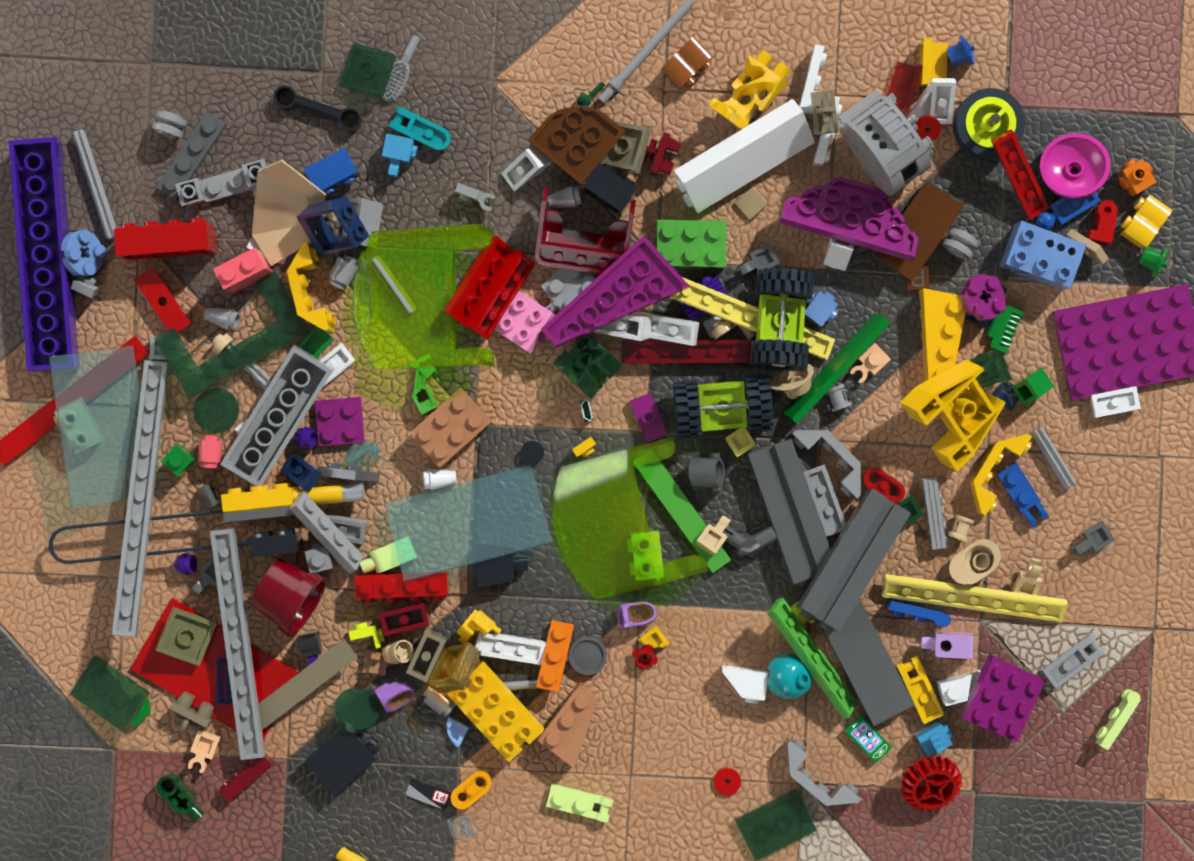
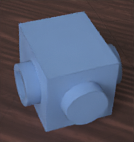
M819 291L816 295L813 294V298L806 301L805 318L819 328L826 321L831 322L838 313L835 310L838 305L834 302L836 298L827 291L823 293Z

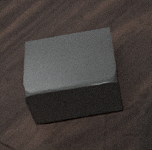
M206 484L196 490V494L205 511L220 505V501L211 484Z

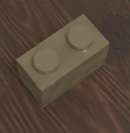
M426 629L406 673L427 682L448 638Z

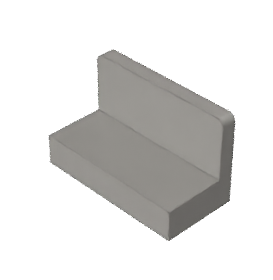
M348 198L370 235L360 245L376 248L383 204L363 198ZM344 230L342 231V236L346 235Z

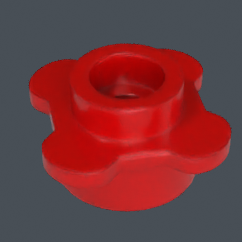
M646 644L644 648L632 651V657L636 659V666L639 669L649 668L658 662V657L654 655L653 646L650 644Z

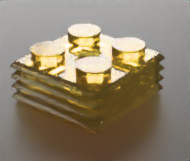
M472 643L444 647L428 679L427 686L434 688V691L437 690V693L467 689L471 684L470 677L473 670L480 664L481 650L478 651V648H475V645L472 646Z

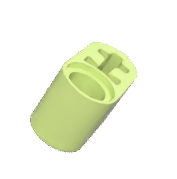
M406 537L369 552L370 557L362 560L360 565L364 574L374 570L379 574L417 558L410 538Z

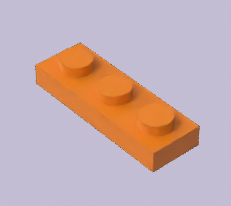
M551 621L536 688L559 693L574 630L573 624Z

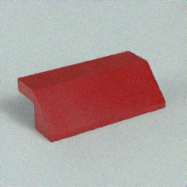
M492 234L447 304L444 312L459 324L488 340L532 271L535 263L524 253L512 249L498 236Z

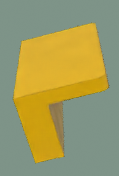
M924 38L920 42L918 88H926L932 78H947V43H935L933 39Z

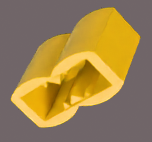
M1151 195L1145 198L1140 197L1133 207L1136 210L1133 216L1130 217L1128 215L1120 226L1123 228L1120 234L1142 250L1147 248L1172 212V209Z

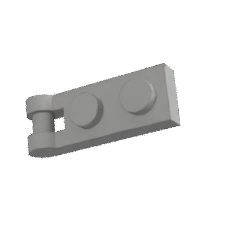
M1090 632L1042 668L1041 671L1051 685L1057 689L1103 655L1106 650L1097 643L1093 632ZM1087 646L1092 650L1088 655L1084 651V648Z

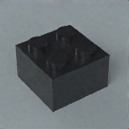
M598 163L583 185V192L621 217L636 195V183L626 176L623 179L617 176L616 170L610 165Z

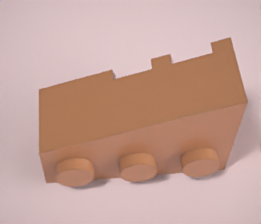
M579 682L547 724L543 733L538 736L537 741L572 768L575 767L598 696Z

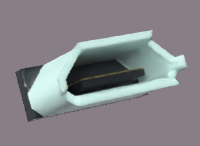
M588 399L580 401L585 422L592 421L593 416Z

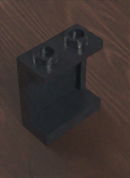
M349 722L305 760V763L334 796L378 758L376 754L378 752L377 748L370 741L367 743L361 737L363 733L356 724L351 725Z

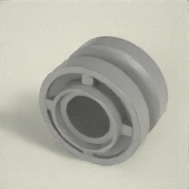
M156 111L155 117L158 119V122L152 123L151 129L168 138L182 139L184 133L180 129L186 127L188 121L168 111Z
M951 228L948 233L951 239H945L942 245L951 254L962 259L971 260L973 256L971 249H977L980 244L979 241L964 230Z

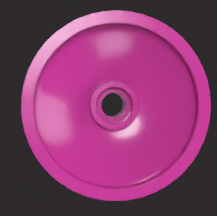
M1081 133L1065 134L1054 139L1045 148L1040 160V173L1046 186L1054 193L1066 198H1084L1097 192L1107 181L1111 166L1110 157L1104 145L1094 137ZM1077 170L1079 173L1074 175L1071 171Z

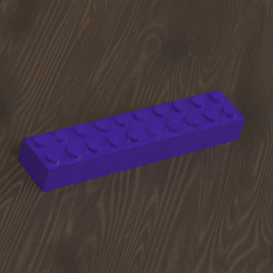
M56 137L9 141L27 371L42 372L78 369L80 365L74 290L71 289L73 278L72 273L63 264L62 259L65 256L64 251H61L62 241L69 234L62 142Z

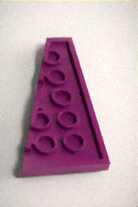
M642 236L544 325L541 330L558 347L691 287L645 236Z

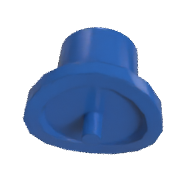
M961 35L959 36L960 42L946 49L947 54L954 67L970 62L972 66L975 64L973 52L975 47L974 45L970 46L966 38Z

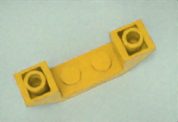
M305 242L300 247L287 270L297 315L324 331L333 334L335 333L334 326H336L334 314L324 307L311 311L314 305L311 297L307 295L306 287H308V281L305 274L302 273L319 268L318 260H320V256L313 245Z
M1023 434L992 442L969 481L977 513L986 516L987 512L990 514L997 504L994 501L997 495L981 486L983 484L986 485L992 477L993 473L990 471L994 464L998 465L1004 456L1003 449L1015 456H1021L1022 453L1025 455L1032 444L1029 442L1032 438L1031 435Z

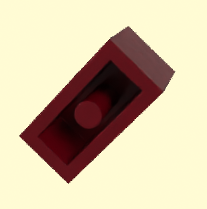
M426 601L379 613L384 636L431 624Z

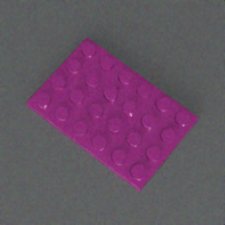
M1188 284L1052 311L1070 401L1091 397L1090 395L1194 376V310Z

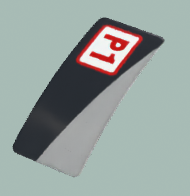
M411 778L406 791L407 796L444 810L447 808L452 794L414 778Z

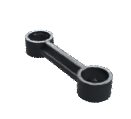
M286 85L280 86L274 91V102L282 110L295 108L339 123L343 130L350 133L358 131L362 126V117L354 108L340 110L297 95L293 88ZM284 90H290L293 94V101L287 106H282L277 100L278 95ZM349 112H354L359 118L357 125L352 128H346L343 125V116Z

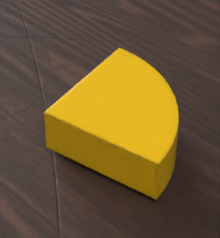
M656 625L638 639L643 645L650 644L653 648H663L670 644Z

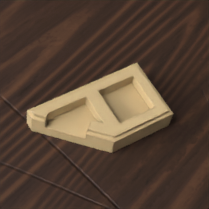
M1073 229L1066 234L1067 238L1087 244L1084 253L1100 264H1104L1109 259L1100 245Z

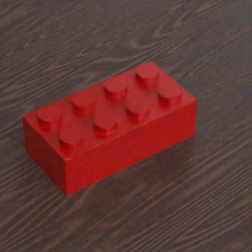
M192 218L190 223L181 222V220H167V224L164 225L158 224L156 221L144 222V226L124 223L120 224L121 228H114L116 257L124 260L217 254L215 226L204 220V218Z

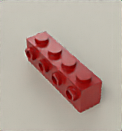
M449 571L357 574L355 576V599H361V603H374L375 598H384V602H398L399 597H407V601H421V597L430 596V600H444V596L450 594Z

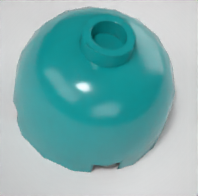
M781 653L773 658L767 669L770 670L769 678L766 677V683L769 691L776 697L786 700L798 699L806 694L811 687L813 676L795 654Z

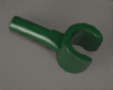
M600 82L589 95L581 92L577 99V104L589 106L595 95L605 84Z

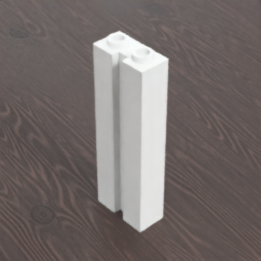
M791 99L675 169L674 171L678 178L675 183L681 193H685L682 198L688 207L693 206L695 211L699 213L815 143L804 112Z

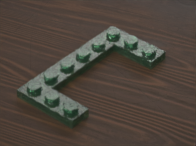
M276 271L255 283L278 322L199 366L195 364L175 327L154 338L189 399L310 331L304 319L297 315L295 304Z

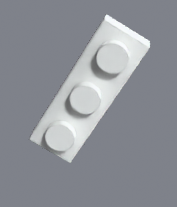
M478 631L474 654L541 665L546 642L500 633L496 634L494 632H489L485 636Z

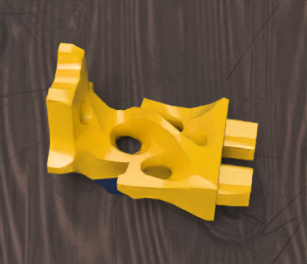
M762 50L755 59L749 55L742 72L731 85L734 88L732 97L725 102L714 98L708 105L742 130L749 125V121L752 118L757 117L760 111H765L772 100L788 87L789 84L785 79L791 69L780 61L772 71L768 69L774 57L765 50ZM750 77V78H751V82H748V83L744 84V82L747 80V78ZM749 95L751 97V101L748 104H741L740 100L744 96Z

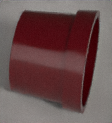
M279 559L268 569L258 584L252 597L251 606L277 624L278 629L291 638L303 628L317 608L325 592L327 578L315 572L310 574L283 559Z

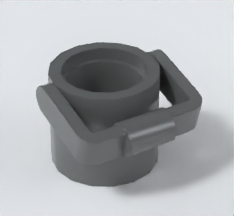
M721 452L712 453L711 458L691 459L689 464L691 486L693 488L713 487V491H721L724 487L725 478Z

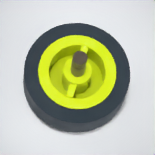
M985 88L969 95L959 105L953 119V132L959 146L969 155L984 160L998 158L991 140L1011 129L1015 132L1020 142L1025 130V115L1020 103L1010 93L997 88Z

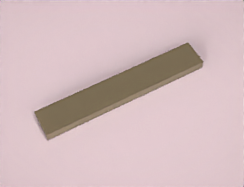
M345 639L258 704L262 730L358 657Z

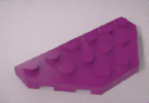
M840 176L831 179V182L823 186L818 185L806 190L804 194L798 197L793 196L786 199L779 222L912 262L915 258L919 240L915 232L909 230L905 224L906 220L896 206L892 207L887 200V194L880 188Z

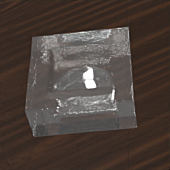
M467 814L452 816L446 820L454 841L468 839L475 835Z

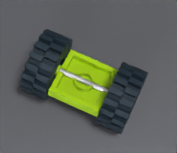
M764 268V270L760 269L757 271L755 295L760 298L756 340L751 342L750 366L773 371H803L808 369L809 345L803 343L806 301L813 298L814 274L804 270L786 268Z
M768 374L744 376L743 381L700 384L698 386L696 380L673 382L674 412L678 439L700 438L702 431L746 428L747 425L749 433L773 431V404Z

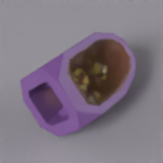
M645 601L623 604L617 607L618 623L621 630L648 625L655 620L658 614L657 609L651 603Z
M405 681L401 683H384L375 689L374 692L384 710L391 712L403 707L413 699L416 690L412 683Z

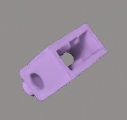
M937 631L936 637H922V650L935 651V657L973 659V633ZM942 641H949L951 647L943 648L941 646Z

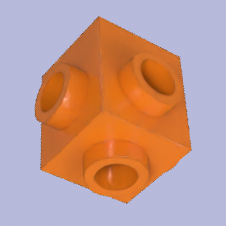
M1133 158L1122 165L1124 170L1117 173L1120 177L1118 181L1124 190L1127 189L1131 197L1157 182L1152 175L1153 169L1148 162H1144L1143 159L1135 162Z

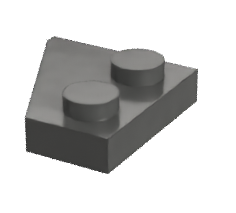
M327 463V467L317 466V469L322 473L320 476L379 482L380 473L360 471V466L346 465V469L340 468L341 464Z

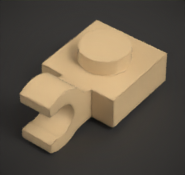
M723 515L715 527L708 524L695 544L715 557L727 540L728 536L723 532L731 520Z
M1031 558L1027 573H1019L1012 587V592L1037 595L1043 583L1042 578L1038 577L1042 571V567L1039 566L1041 560Z

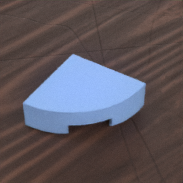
M449 716L446 725L447 733L451 742L459 748L470 726Z

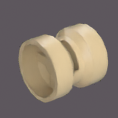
M407 640L390 641L382 649V656L389 664L406 663L412 659L414 654L413 646Z

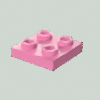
M519 291L494 330L531 354L537 343L543 344L548 339V336L541 328L555 314Z

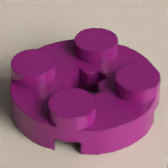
M980 274L966 281L965 288L961 291V302L965 311L969 315L972 314L974 317H977L976 320L988 321L997 317L1006 309L1005 294L996 276ZM982 293L986 296V303L980 299Z

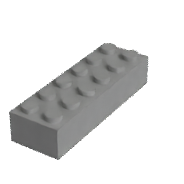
M294 345L220 465L255 486H262L334 368Z

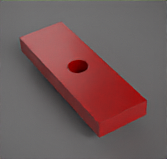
M151 267L134 279L173 337L193 324L154 267ZM163 298L167 299V304L165 306L161 305V300Z

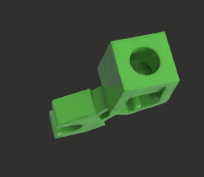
M429 354L419 358L415 364V384L413 394L411 395L422 416L428 415L438 408L429 387H426V380L437 371L435 366L432 368L425 367V363L432 360ZM422 391H426L430 399L419 403V394Z

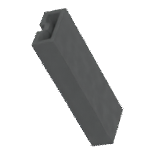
M788 439L748 453L747 457L770 523L777 535V542L792 584L798 583L800 587L811 583V578L816 575L831 549L793 441Z
M867 489L796 607L801 610L800 614L810 621L813 618L821 622L819 626L829 633L832 631L840 632L911 513L896 503H892L874 489Z
M860 599L840 632L832 631L829 633L822 629L873 726L915 705Z

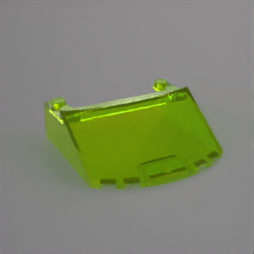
M479 224L373 231L369 237L370 242L365 252L362 251L360 259L362 261L359 272L355 274L353 288L356 330L360 333L362 349L366 351L371 360L370 364L374 369L495 367L494 354L488 348L456 349V321L444 312V309L455 293V251L487 248L493 240V229ZM373 258H377L412 308L413 313L410 314L373 262Z
M673 437L561 466L553 494V522L556 539L571 573L582 587L596 599L657 586L708 572L706 561L699 555H690L658 564L633 470L634 467L670 458L675 451Z

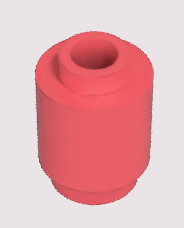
M204 435V439H199L198 461H200V467L218 468V463L221 462L222 441L218 440V436Z

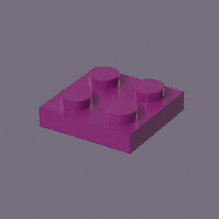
M361 397L315 401L319 446L365 442Z

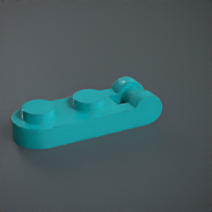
M400 106L397 107L395 111L396 116L388 125L390 129L437 151H444L450 146L451 135L445 128ZM404 118L410 120L407 127L401 125Z

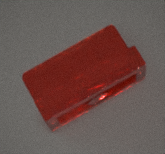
M897 62L886 97L893 93L897 98L895 100L897 102L896 106L903 113L910 107L922 69L920 64L916 67L902 62Z

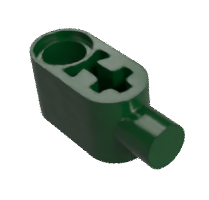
M168 773L158 780L156 784L157 792L174 811L179 814H187L193 822L204 814L196 804L197 797L195 793L177 774ZM165 780L173 782V790H167L164 787ZM178 790H180L181 792L176 797H174L173 795ZM187 798L188 802L183 806L181 802Z

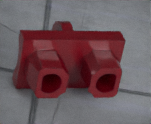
M664 132L658 150L655 149L658 141L651 139L649 146L646 147L645 162L651 163L652 157L656 156L651 169V175H671L674 163L663 160L665 152L677 156L681 143L670 138L671 134Z

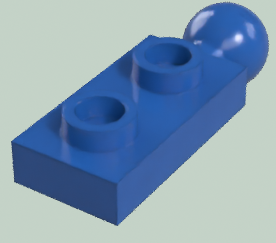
M1096 192L1084 198L1062 197L1049 205L1051 213L1043 212L1038 215L1036 224L1040 228L1049 230L1054 226L1055 220L1058 221L1059 225H1062L1101 200Z

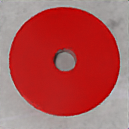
M925 115L918 118V121L915 122L918 127L916 132L921 140L928 136L931 141H934L941 133L940 122L934 116Z
M722 768L714 776V787L722 795H733L741 786L740 775L732 768ZM726 779L730 780L729 784H725Z

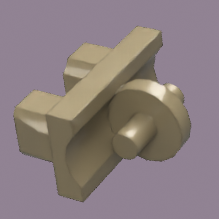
M834 90L811 92L814 135L838 133Z
M186 691L170 707L171 710L180 714L175 719V721L182 724L180 731L185 733L187 728L196 731L199 725L192 721L207 728L213 721L211 716L215 706L203 701L199 710L192 708L191 705L195 696Z

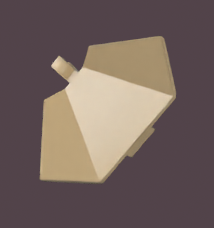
M279 160L261 168L257 174L252 236L271 266L298 251L303 243H311L297 216L309 205L325 202L326 193L284 160ZM334 212L323 214V217L338 221Z

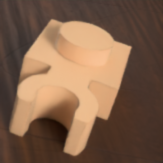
M874 343L858 358L862 364L853 367L849 374L852 375L855 371H860L862 377L857 382L862 383L866 380L869 371L875 375L891 359Z
M199 729L190 750L196 756L189 761L188 768L192 769L194 763L199 762L201 764L200 773H203L207 768L206 758L213 759L221 737Z

